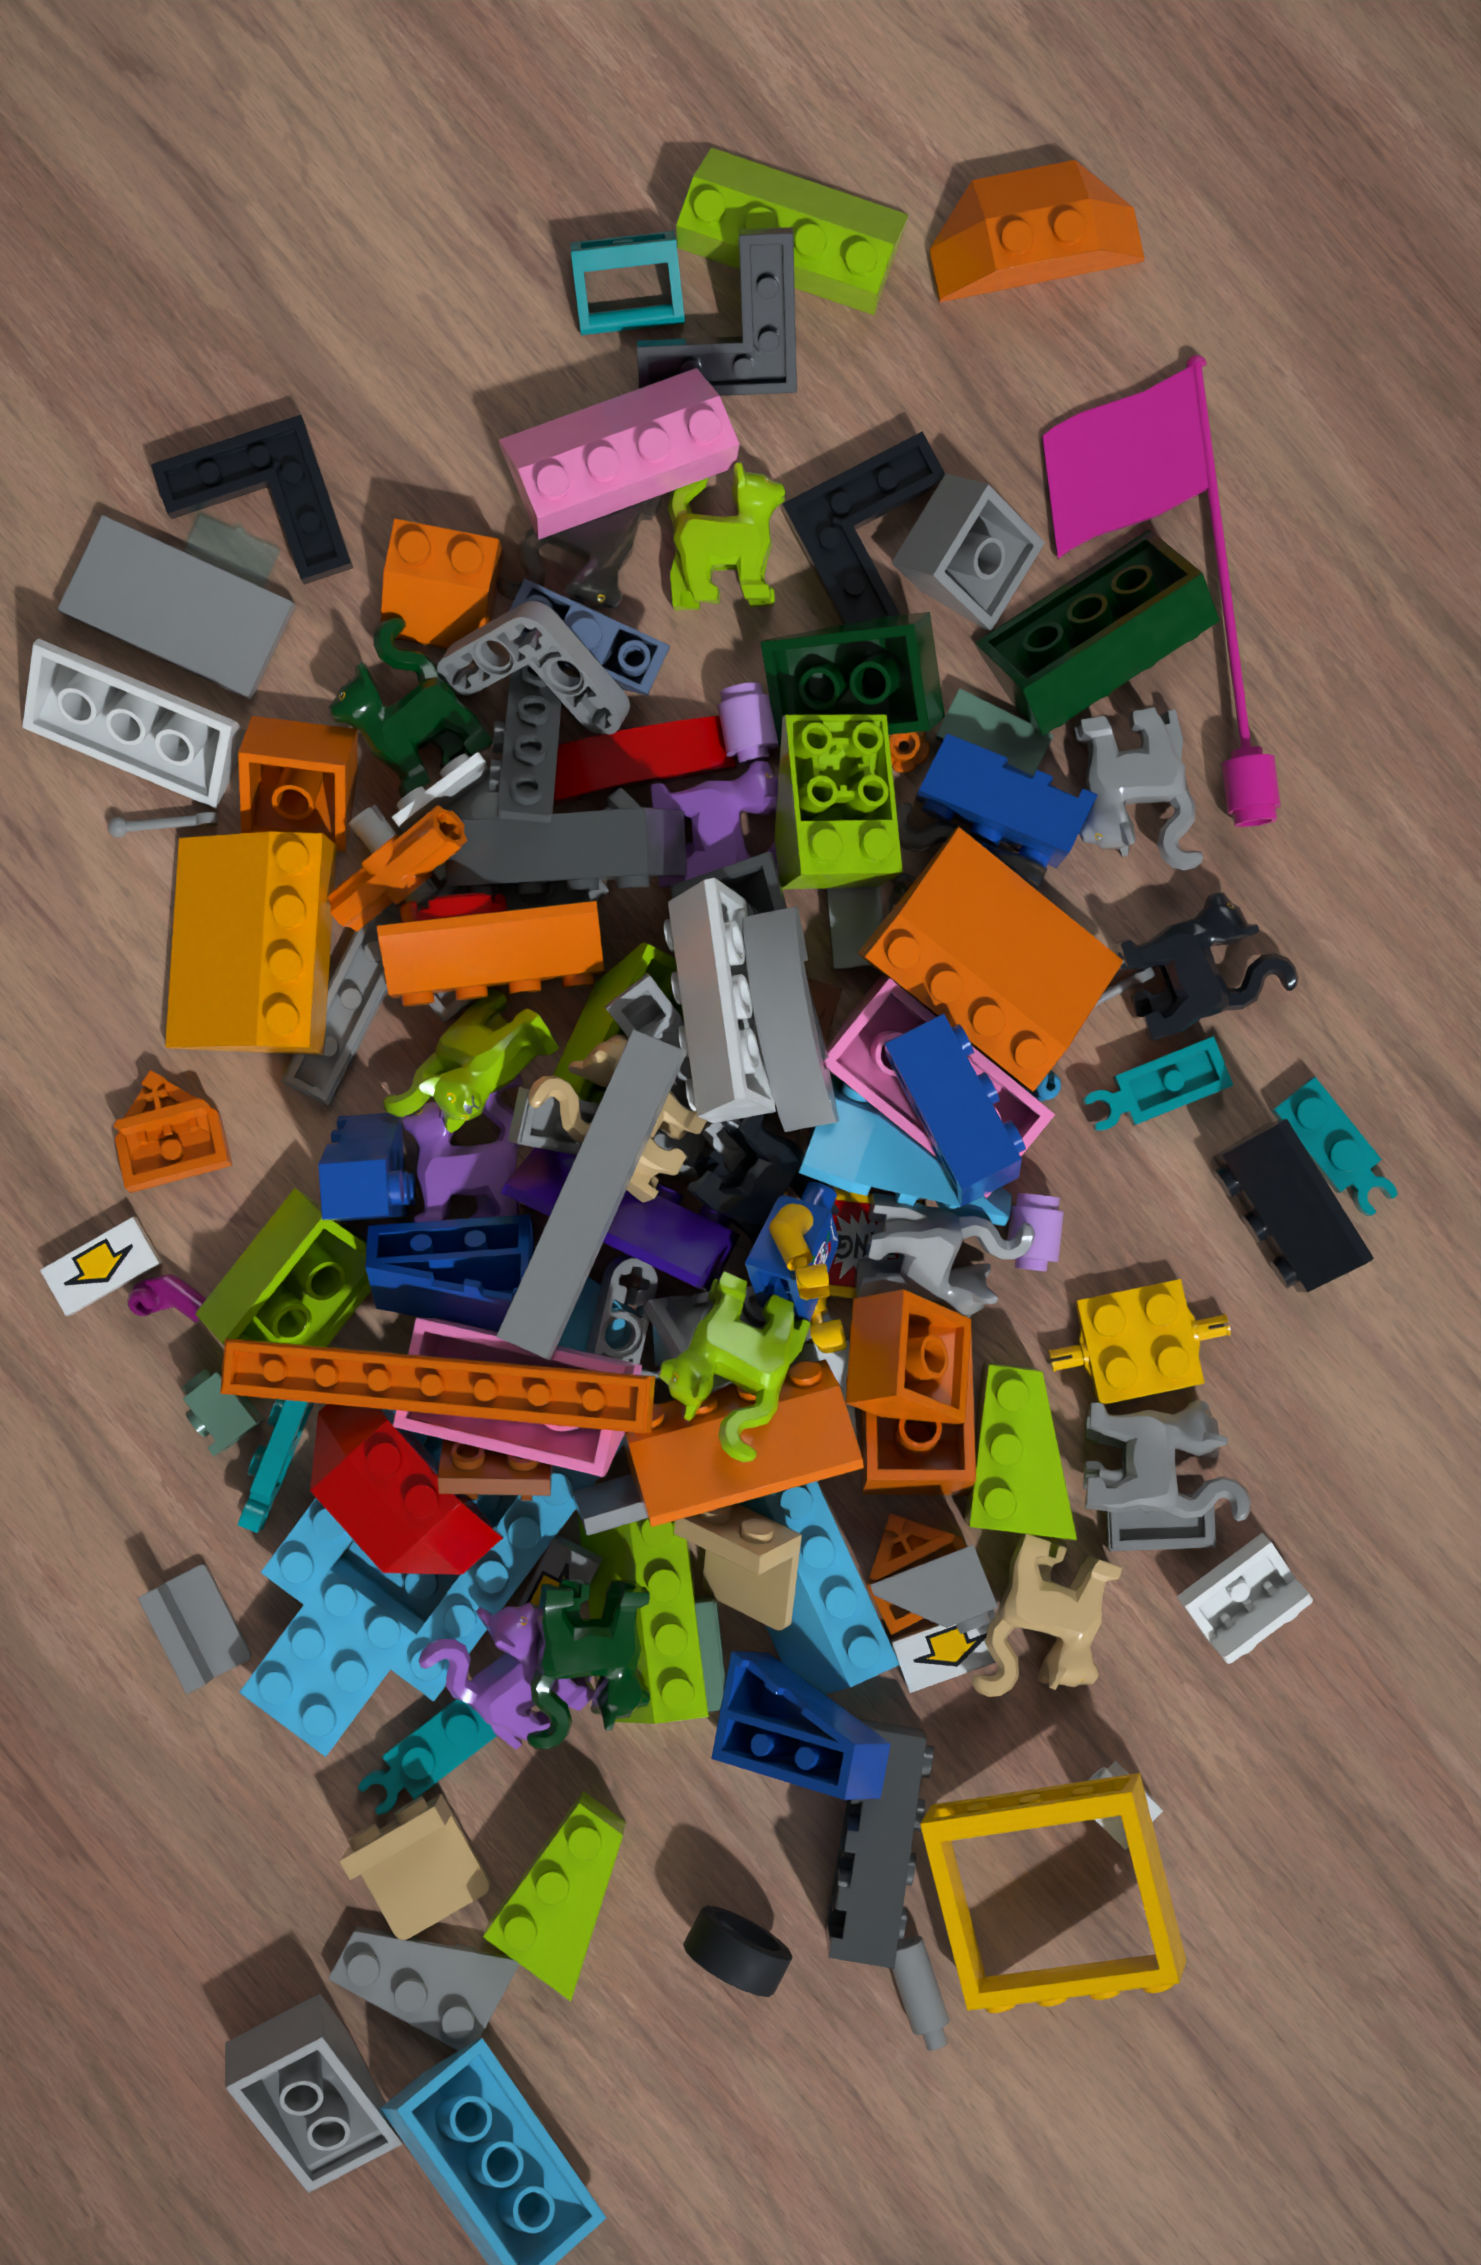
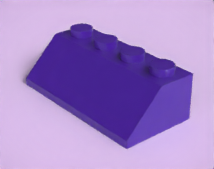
M534 1147L505 1183L501 1193L550 1217L577 1155ZM660 1184L656 1186L658 1194L655 1199L644 1203L626 1190L603 1242L697 1288L709 1291L714 1279L719 1280L740 1234L727 1228L730 1223L729 1217L709 1210L704 1205H702L698 1214L679 1205L683 1195Z

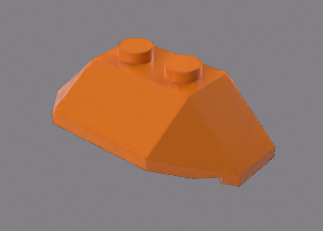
M1076 160L972 180L929 249L939 303L1141 263L1145 259L1134 207Z

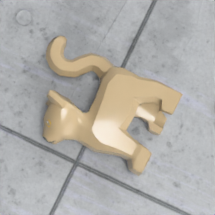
M615 1034L607 1041L595 1046L583 1061H572L567 1069L571 1073L607 1088L628 1042V1037ZM543 1076L535 1081L529 1091V1105L533 1108H539L549 1097H555L560 1103L563 1128L575 1141L583 1143L591 1123L584 1122L581 1119L579 1098L570 1083L558 1076ZM671 1090L626 1189L643 1203L655 1199L658 1194L656 1186L659 1180L654 1175L658 1173L673 1176L678 1174L687 1157L678 1148L665 1150L660 1147L653 1139L657 1130L665 1132L673 1139L681 1140L687 1132L701 1133L707 1122L697 1117V1111H692L691 1108L687 1109L681 1105Z
M1021 1533L1010 1561L1009 1585L1002 1592L997 1614L987 1629L986 1646L992 1658L998 1664V1671L994 1676L974 1675L972 1677L974 1689L980 1694L994 1697L1001 1696L1013 1688L1019 1677L1018 1657L1007 1641V1637L1014 1628L1044 1632L1057 1639L1043 1660L1038 1674V1682L1042 1684L1049 1682V1688L1056 1690L1059 1684L1069 1687L1092 1685L1098 1678L1099 1669L1093 1661L1090 1646L1101 1625L1102 1598L1105 1584L1107 1581L1119 1579L1122 1567L1086 1556L1079 1566L1070 1587L1061 1586L1051 1581V1570L1054 1564L1063 1561L1067 1548L1030 1534Z

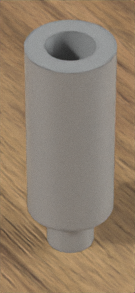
M913 1936L899 1940L895 1968L892 1971L912 2032L915 2035H923L927 2050L940 2049L948 2043L943 2027L950 2020L923 1937Z

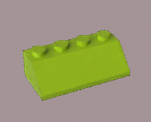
M711 147L692 178L676 224L677 248L740 269L739 229L792 227L795 289L875 315L909 215Z
M577 1512L581 1547L603 1558L590 1583L588 1599L590 1619L602 1618L606 1592L611 1580L636 1581L641 1587H646L650 1593L649 1604L638 1608L636 1616L641 1645L636 1674L639 1681L649 1689L650 1701L647 1706L636 1709L630 1717L615 1719V1722L658 1724L709 1717L695 1610V1589L689 1541L674 1534L675 1521L651 1527L648 1518L587 1535Z

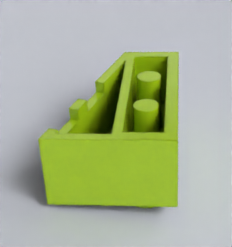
M983 1362L975 1426L976 1482L970 1494L967 1495L964 1521L969 1527L1077 1540L1043 1371L1034 1368Z
M584 1791L578 1796L490 1918L483 1938L570 2002L576 1988L626 1824L624 1820Z

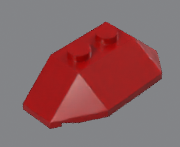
M326 1404L318 1411L310 1492L382 1573L463 1575L504 1538L473 1501L467 1500L466 1494H439L438 1472L440 1464L409 1430L393 1427L395 1414L392 1410Z

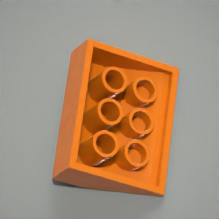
M960 827L955 829L857 953L884 976L892 979L936 1017L945 1014L951 1027L960 1024L975 1049L1020 1085L1033 1092L1068 1049L1123 963L1119 956Z

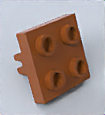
M443 1439L438 1472L439 1494H466L467 1500H478V1494L521 1495V1501H533V1495L551 1496L553 1465Z

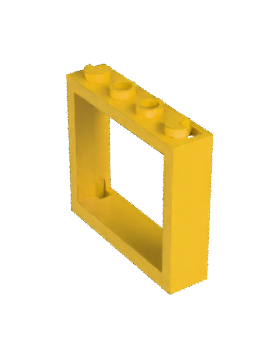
M1140 1773L931 1805L920 1826L967 2011L985 2009L988 2013H1001L1014 2008L1017 2004L1037 2002L1042 2007L1059 2005L1070 1997L1089 1995L1094 2000H1105L1115 1997L1125 1990L1143 1988V1991L1147 1993H1158L1180 1983L1187 1960ZM1121 1816L1155 1954L986 1977L952 1840Z

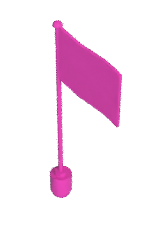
M1193 355L1187 360L1186 369L1146 391L1078 413L1056 425L1042 436L1056 553L1058 560L1070 550L1094 537L1158 517L1207 490L1241 748L1230 752L1231 759L1221 763L1228 815H1233L1235 827H1254L1277 821L1276 809L1281 807L1275 756L1263 754L1261 746H1251L1202 367L1206 366L1207 362L1203 356Z

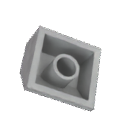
M945 474L893 559L892 564L921 592L983 629L992 631L1045 542L989 484Z
M974 1545L870 1585L874 1596L945 1628L956 1624L960 1634L990 1623L991 1620L987 1612L998 1608Z

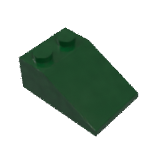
M930 612L875 618L766 639L760 642L779 746H781L782 719L785 715H887L889 735L930 731L945 717Z

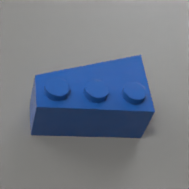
M947 733L915 800L924 804L922 811L944 823H950L952 818L970 826V835L983 843L997 847L1001 841L1019 850L1017 857L1032 867L1045 870L1047 865L1057 869L1070 853L1098 794L1082 789L1077 798L1052 786L1053 777L1051 775L1036 770L1034 776L1007 764V757Z
M942 1014L885 1043L886 1057L916 1117H919L934 1145L932 1149L939 1163L943 1162L957 1189L954 1194L960 1206L963 1207L1018 1179L1022 1162L1019 1153L1026 1150L1025 1144L1012 1120L1002 1123L993 1104L999 1102L1000 1098L987 1073L983 1072L977 1075L967 1056L973 1054L974 1050L962 1026L958 1024L951 1027L945 1014Z
M390 1113L338 1116V1130H332L331 1142L336 1144L326 1145L318 1164L322 1220L346 1222L409 1217L408 1206L416 1205L417 1193L414 1173L408 1174L405 1169L402 1117H396Z
M530 1214L368 1226L365 1268L376 1309L421 1318H439L499 1332L536 1249Z
M731 1652L711 1759L843 1800L881 1798L891 1743L770 1653Z

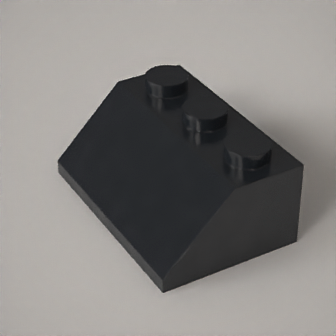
M1287 1119L1267 1123L1213 1156L1219 1168L1213 1171L1219 1185L1230 1198L1234 1195H1237L1247 1211L1242 1216L1246 1228L1258 1243L1265 1240L1275 1256V1259L1270 1261V1265L1280 1282L1287 1289L1294 1286L1297 1292L1308 1293L1374 1259Z

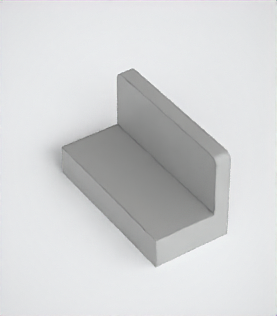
M200 1564L138 1597L186 1695L252 1657V1652L208 1565Z

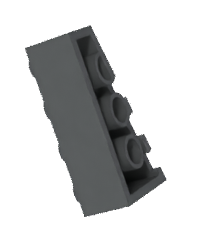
M643 807L552 814V820L549 823L503 818L462 820L465 825L464 832L468 841L459 851L446 860L447 887H467V894L486 893V895L495 896L500 894L499 886L516 885L517 894L549 893V883L566 882V891L599 890V880H617V888L649 887V878L687 876L684 811Z
M860 1719L862 1723L891 1743L881 1798L846 1801L825 1929L828 1957L894 1969L898 1940H903L907 1923L908 1907L903 1906L906 1885L912 1886L916 1867V1853L911 1852L913 1832H921L920 1823L924 1818L925 1799L918 1798L921 1777L928 1779L930 1777L934 1746L926 1745L927 1738L923 1729Z

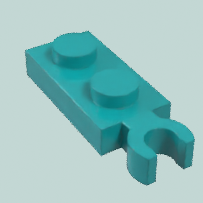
M1213 1036L1112 1077L1118 1092L1111 1093L1106 1090H1097L1087 1094L1082 1099L1084 1106L1095 1101H1101L1107 1105V1118L1092 1125L1094 1131H1104L1115 1126L1121 1114L1127 1112L1130 1122L1134 1126L1234 1086Z
M1316 1077L1310 1078L1270 1110L1278 1121L1283 1119L1289 1121L1322 1176L1336 1193H1341L1349 1186L1354 1190V1205L1363 1215L1372 1216L1376 1213V1210L1368 1201V1193L1373 1187L1379 1188L1388 1199H1393L1398 1195L1395 1185L1390 1180L1375 1176L1370 1170L1382 1159Z
M276 1399L267 1423L275 1428L267 1447L259 1445L251 1460L248 1475L255 1478L250 1488L251 1494L244 1506L237 1526L255 1533L264 1529L275 1496L279 1494L314 1402Z
M454 1699L386 1751L382 1758L390 1769L387 1771L374 1770L368 1773L360 1782L358 1789L362 1793L373 1784L384 1786L387 1791V1798L381 1801L375 1808L378 1815L384 1814L393 1808L399 1798L400 1791L404 1787L415 1800L497 1737V1735L494 1733L491 1725L486 1723L477 1711L467 1703Z

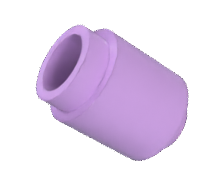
M743 683L721 690L722 702L717 705L727 756L738 757L739 764L741 765L770 759L769 751L777 748L779 744L769 695L763 694L761 683Z
M1017 1193L1016 1206H1011L1007 1240L1016 1236L1023 1222L1030 1223L1033 1226L1035 1238L1029 1250L1024 1255L1016 1258L1015 1268L1047 1272L1048 1261L1059 1262L1064 1212L1059 1211V1197Z

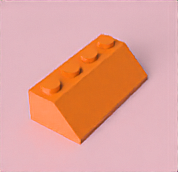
M597 901L377 926L388 995L392 998L402 997L403 1006L435 1003V993L455 991L456 1000L488 997L487 987L509 985L510 994L541 991V981L562 979L563 988L589 986L595 984L594 975L604 974Z
M826 1359L817 1362H800L788 1369L779 1393L778 1409L767 1424L755 1428H747L741 1432V1440L757 1451V1457L750 1462H741L731 1458L722 1449L718 1434L721 1421L734 1409L754 1405L756 1403V1396L751 1395L735 1384L725 1386L711 1393L702 1402L695 1416L690 1421L684 1419L686 1405L678 1400L659 1405L653 1404L651 1433L625 1432L622 1438L629 1470L651 1527L863 1469V1459L840 1385Z

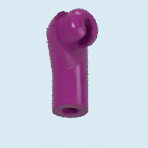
M168 1274L145 1279L137 1283L129 1294L127 1302L129 1309L138 1316L145 1317L151 1313L174 1307L194 1323H197L200 1319L195 1313L207 1298L179 1277Z

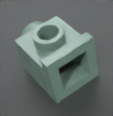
M205 1369L188 1381L181 1390L186 1395L183 1400L190 1408L185 1413L186 1417L200 1435L206 1438L210 1434L214 1438L215 1442L208 1447V1450L213 1456L224 1453L262 1423L265 1418L247 1396L220 1394L222 1371L211 1375Z

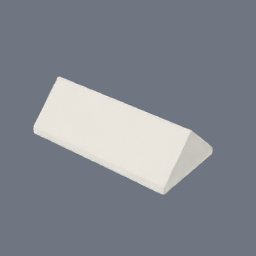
M37 639L33 643L22 728L205 805L217 808L237 765L238 751L246 733L236 721L41 639Z

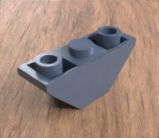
M524 578L510 610L529 601L541 602L549 606L622 690L646 696L649 695L670 650V645ZM524 627L521 636L524 639L528 633L537 628L527 629ZM560 661L565 663V668L580 674L573 664L567 661Z

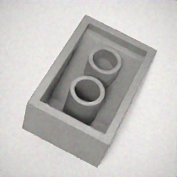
M321 1994L300 2003L225 2043V2088L308 2193L403 2144L402 2139L380 2109L385 2105V2102L350 2034Z

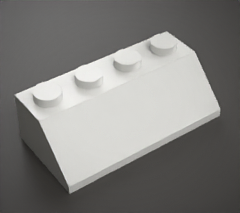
M716 878L706 879L668 901L670 919H666L664 922V933L670 951H675L677 972H673L671 976V984L675 1000L679 1005L682 1004L685 1025L679 1027V1042L681 1049L687 1053L685 1057H689L692 1078L686 1081L688 1103L692 1111H697V1117L711 1123H718L776 1112L759 1043L749 987L743 917L748 916L746 900Z

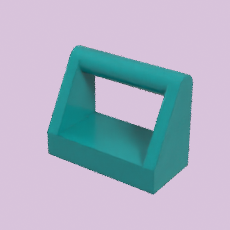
M674 231L570 242L581 336L685 324L677 243ZM667 263L672 304L589 313L584 272Z

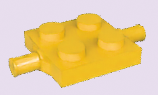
M1178 1279L1075 1301L1080 1324L1078 1345L1054 1350L1049 1349L1048 1356L1049 1360L1070 1356V1359L1051 1362L1052 1372L1083 1365L1092 1379L1097 1403L1106 1405L1205 1384L1199 1360L1200 1341L1230 1336V1325L1215 1329L1208 1328L1229 1322L1225 1313L1195 1320L1187 1307L1182 1281Z

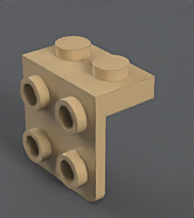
M733 1504L675 1521L674 1534L706 1549L702 1587L708 1596H714V1599L775 1630L780 1631L791 1624L802 1534L739 1504Z
M442 1794L428 1802L424 1800L423 1796L411 1801L394 1813L397 1820L381 1829H378L376 1824H372L357 1832L347 1840L350 1847L347 1848L339 1861L349 1880L361 1874L392 1932L400 1940L411 1938L479 1899L488 1892L490 1887V1880Z

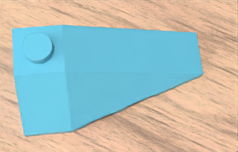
M832 1075L831 1081L839 1122L811 1127L799 1173L848 1192L867 1196L871 1187L894 1192L897 1203L914 1206L916 1200L928 1199L936 1201L939 1208H944L957 1215L976 1216L989 1220L992 1224L1007 1225L1010 1218L1011 1193L1000 1187L994 1190L988 1198L983 1196L961 1207L954 1194L957 1189L943 1162L939 1163L937 1157L839 1077Z

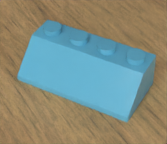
M812 1482L737 1503L802 1534L792 1622L788 1627L780 1631L765 1625L782 1663L823 1694L853 1687L899 1666L897 1656L818 1482Z
M483 2038L475 2040L423 2072L380 2108L488 2265H555L606 2219L600 2207Z

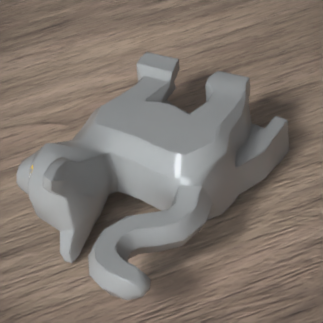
M1155 707L1133 711L1129 716L1130 728L1139 734L1141 746L1138 749L1126 751L1118 750L1112 728L1105 716L1082 719L1079 726H1075L1076 743L1086 745L1088 748L1085 786L1088 791L1098 794L1079 832L1082 841L1096 844L1101 849H1119L1121 856L1127 857L1130 846L1135 843L1136 838L1134 824L1125 805L1170 802L1174 809V814L1160 829L1157 843L1161 858L1172 868L1180 870L1196 868L1202 863L1204 856L1202 852L1195 850L1186 851L1179 847V839L1195 822V802L1189 792L1185 776V765L1181 760L1183 737L1176 710L1167 711L1162 715H1158Z
M873 1193L868 1218L877 1222L884 1221V1228L882 1233L872 1235L871 1240L867 1241L866 1250L868 1258L858 1259L854 1278L855 1292L859 1298L904 1289L970 1318L972 1314L983 1309L985 1304L997 1303L998 1296L987 1287L986 1278L991 1273V1264L983 1263L951 1269L963 1239L974 1235L985 1252L999 1259L1009 1260L1016 1259L1029 1250L1034 1243L1035 1231L1030 1223L1023 1222L1014 1238L1003 1240L998 1230L989 1220L970 1215H957L944 1208L925 1206L915 1202L914 1206L897 1203L895 1196ZM888 1253H899L897 1259L881 1260Z
M1201 1400L1191 1401L1183 1411L1174 1415L1153 1410L1125 1415H1109L1103 1403L1090 1404L1086 1415L1085 1440L1098 1445L1122 1449V1469L1115 1471L1106 1470L1101 1462L1086 1461L1083 1476V1489L1087 1490L1085 1509L1115 1513L1139 1509L1145 1513L1163 1512L1182 1518L1202 1517L1214 1506L1218 1499L1227 1498L1231 1503L1234 1519L1239 1522L1247 1518L1251 1509V1499L1247 1489L1235 1479L1221 1476L1205 1481L1192 1497H1187L1178 1491L1175 1449L1197 1456L1216 1458L1220 1450L1218 1447L1228 1444V1438L1219 1435L1218 1421L1212 1416L1208 1403Z

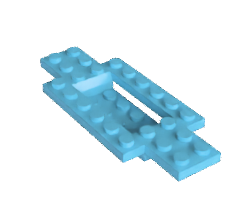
M589 1275L557 1346L586 1352L601 1284ZM613 1301L612 1308H620L635 1314L636 1310L624 1302L622 1304L618 1301ZM625 1319L612 1321L605 1331V1340L612 1349L623 1347L631 1336L630 1325ZM410 1431L422 1445L425 1443V1449L440 1464L443 1439L434 1436L429 1438V1435ZM623 1439L621 1440L620 1445H619V1447H618L616 1453L619 1451V1449H620V1448L622 1447V1445L624 1444V1443H623ZM553 1465L551 1496L533 1495V1501H521V1495L478 1494V1500H472L473 1503L504 1538L463 1575L382 1573L355 1541L352 1542L353 1539L315 1498L260 1572L301 1602L303 1606L239 1693L325 1757L390 1670L432 1701H435L445 1687L450 1663L449 1660L443 1659L433 1666L424 1669L420 1667L418 1661L421 1651L430 1642L437 1639H455L466 1645L467 1651L470 1653L487 1630L476 1611L482 1607L495 1615L502 1610L547 1549L551 1540L555 1538L575 1511L576 1506L572 1491L594 1485L600 1476Z

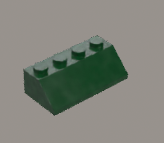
M1149 529L975 642V645L1017 711L1044 736L1053 729L1064 725L1070 718L1099 699L1105 698L1113 690L1142 671L1153 667L1159 660L1182 645L1196 639L1202 632L1218 623L1220 619L1203 573Z

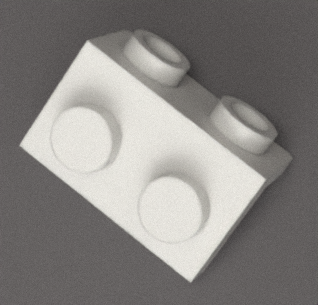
M1263 1533L1259 1534L1176 1596L1206 1640L1227 1664L1252 1651L1259 1642L1283 1624L1296 1618L1303 1609L1313 1602L1309 1592L1294 1577L1274 1545Z

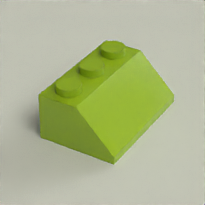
M294 1188L195 1315L223 1345H225V1339H243L327 1347L371 1291L365 1268L367 1240L343 1221L322 1220L321 1205Z

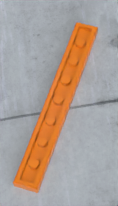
M225 1339L220 1394L651 1433L655 1376L255 1340Z

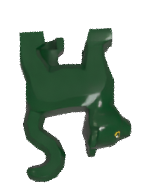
M390 617L381 622L374 631L373 646L378 657L392 668L415 671L419 682L417 687L390 707H386L382 704L376 683L369 670L361 662L355 666V676L338 690L336 698L328 708L330 716L334 721L346 723L360 731L371 753L397 773L401 780L398 789L402 799L418 787L422 786L425 789V785L430 782L428 773L418 754L420 749L430 743L435 745L442 755L440 763L442 770L453 759L465 754L464 750L472 757L477 752L480 753L489 749L493 741L476 715L459 702L450 686L440 679L436 665L423 652L396 647L394 639L404 630L406 622L400 617Z
M561 1578L558 1587L551 1584H542L537 1613L540 1636L536 1642L537 1664L530 1687L532 1702L550 1718L551 1722L547 1729L534 1731L527 1735V1741L530 1746L535 1749L548 1750L559 1746L569 1735L572 1717L568 1704L552 1691V1686L556 1679L600 1676L593 1695L591 1712L602 1715L606 1731H612L615 1719L628 1718L636 1709L649 1704V1689L639 1681L636 1674L641 1652L636 1616L638 1608L649 1604L650 1593L646 1587H641L636 1581L611 1580L606 1592L602 1618L588 1619L581 1618L580 1616L581 1604L588 1600L590 1595V1584L584 1579Z

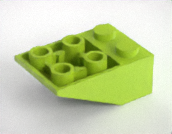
M785 715L783 717L775 823L777 867L782 889L880 887L903 873L887 715Z

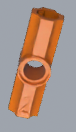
M439 805L434 807L401 836L398 833L361 863L363 867L358 872L353 873L333 890L334 892L327 897L331 905V915L342 927L347 926L357 932L393 902L395 905L399 904L433 875L431 873L433 869L438 865H442L468 841L464 832V823L453 810H445Z

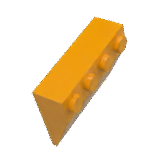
M269 831L179 838L165 1048L324 1055L333 917L330 913L331 905L327 897L334 892L337 845L323 833Z

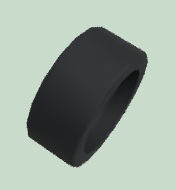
M709 1905L700 1910L683 1943L685 1952L707 1972L742 1991L763 1997H770L775 1993L793 1958L789 1948L764 1928L734 1912Z

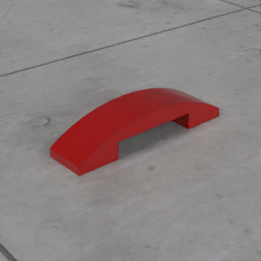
M719 716L641 726L616 731L611 735L602 734L558 745L553 806L582 800L581 796L614 790L617 787L624 788L683 775L686 779L735 769V757H728L726 754Z

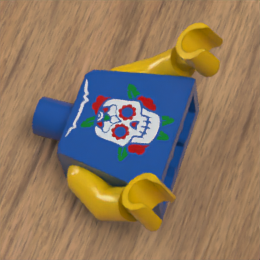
M809 1182L800 1200L786 1195L778 1197L745 1265L759 1307L763 1308L766 1301L773 1294L793 1302L794 1318L798 1320L805 1319L811 1323L810 1331L813 1342L822 1353L827 1354L847 1348L846 1336L841 1320L824 1322L823 1318L828 1312L823 1297L830 1296L828 1272L839 1242L831 1212L837 1194L824 1184Z

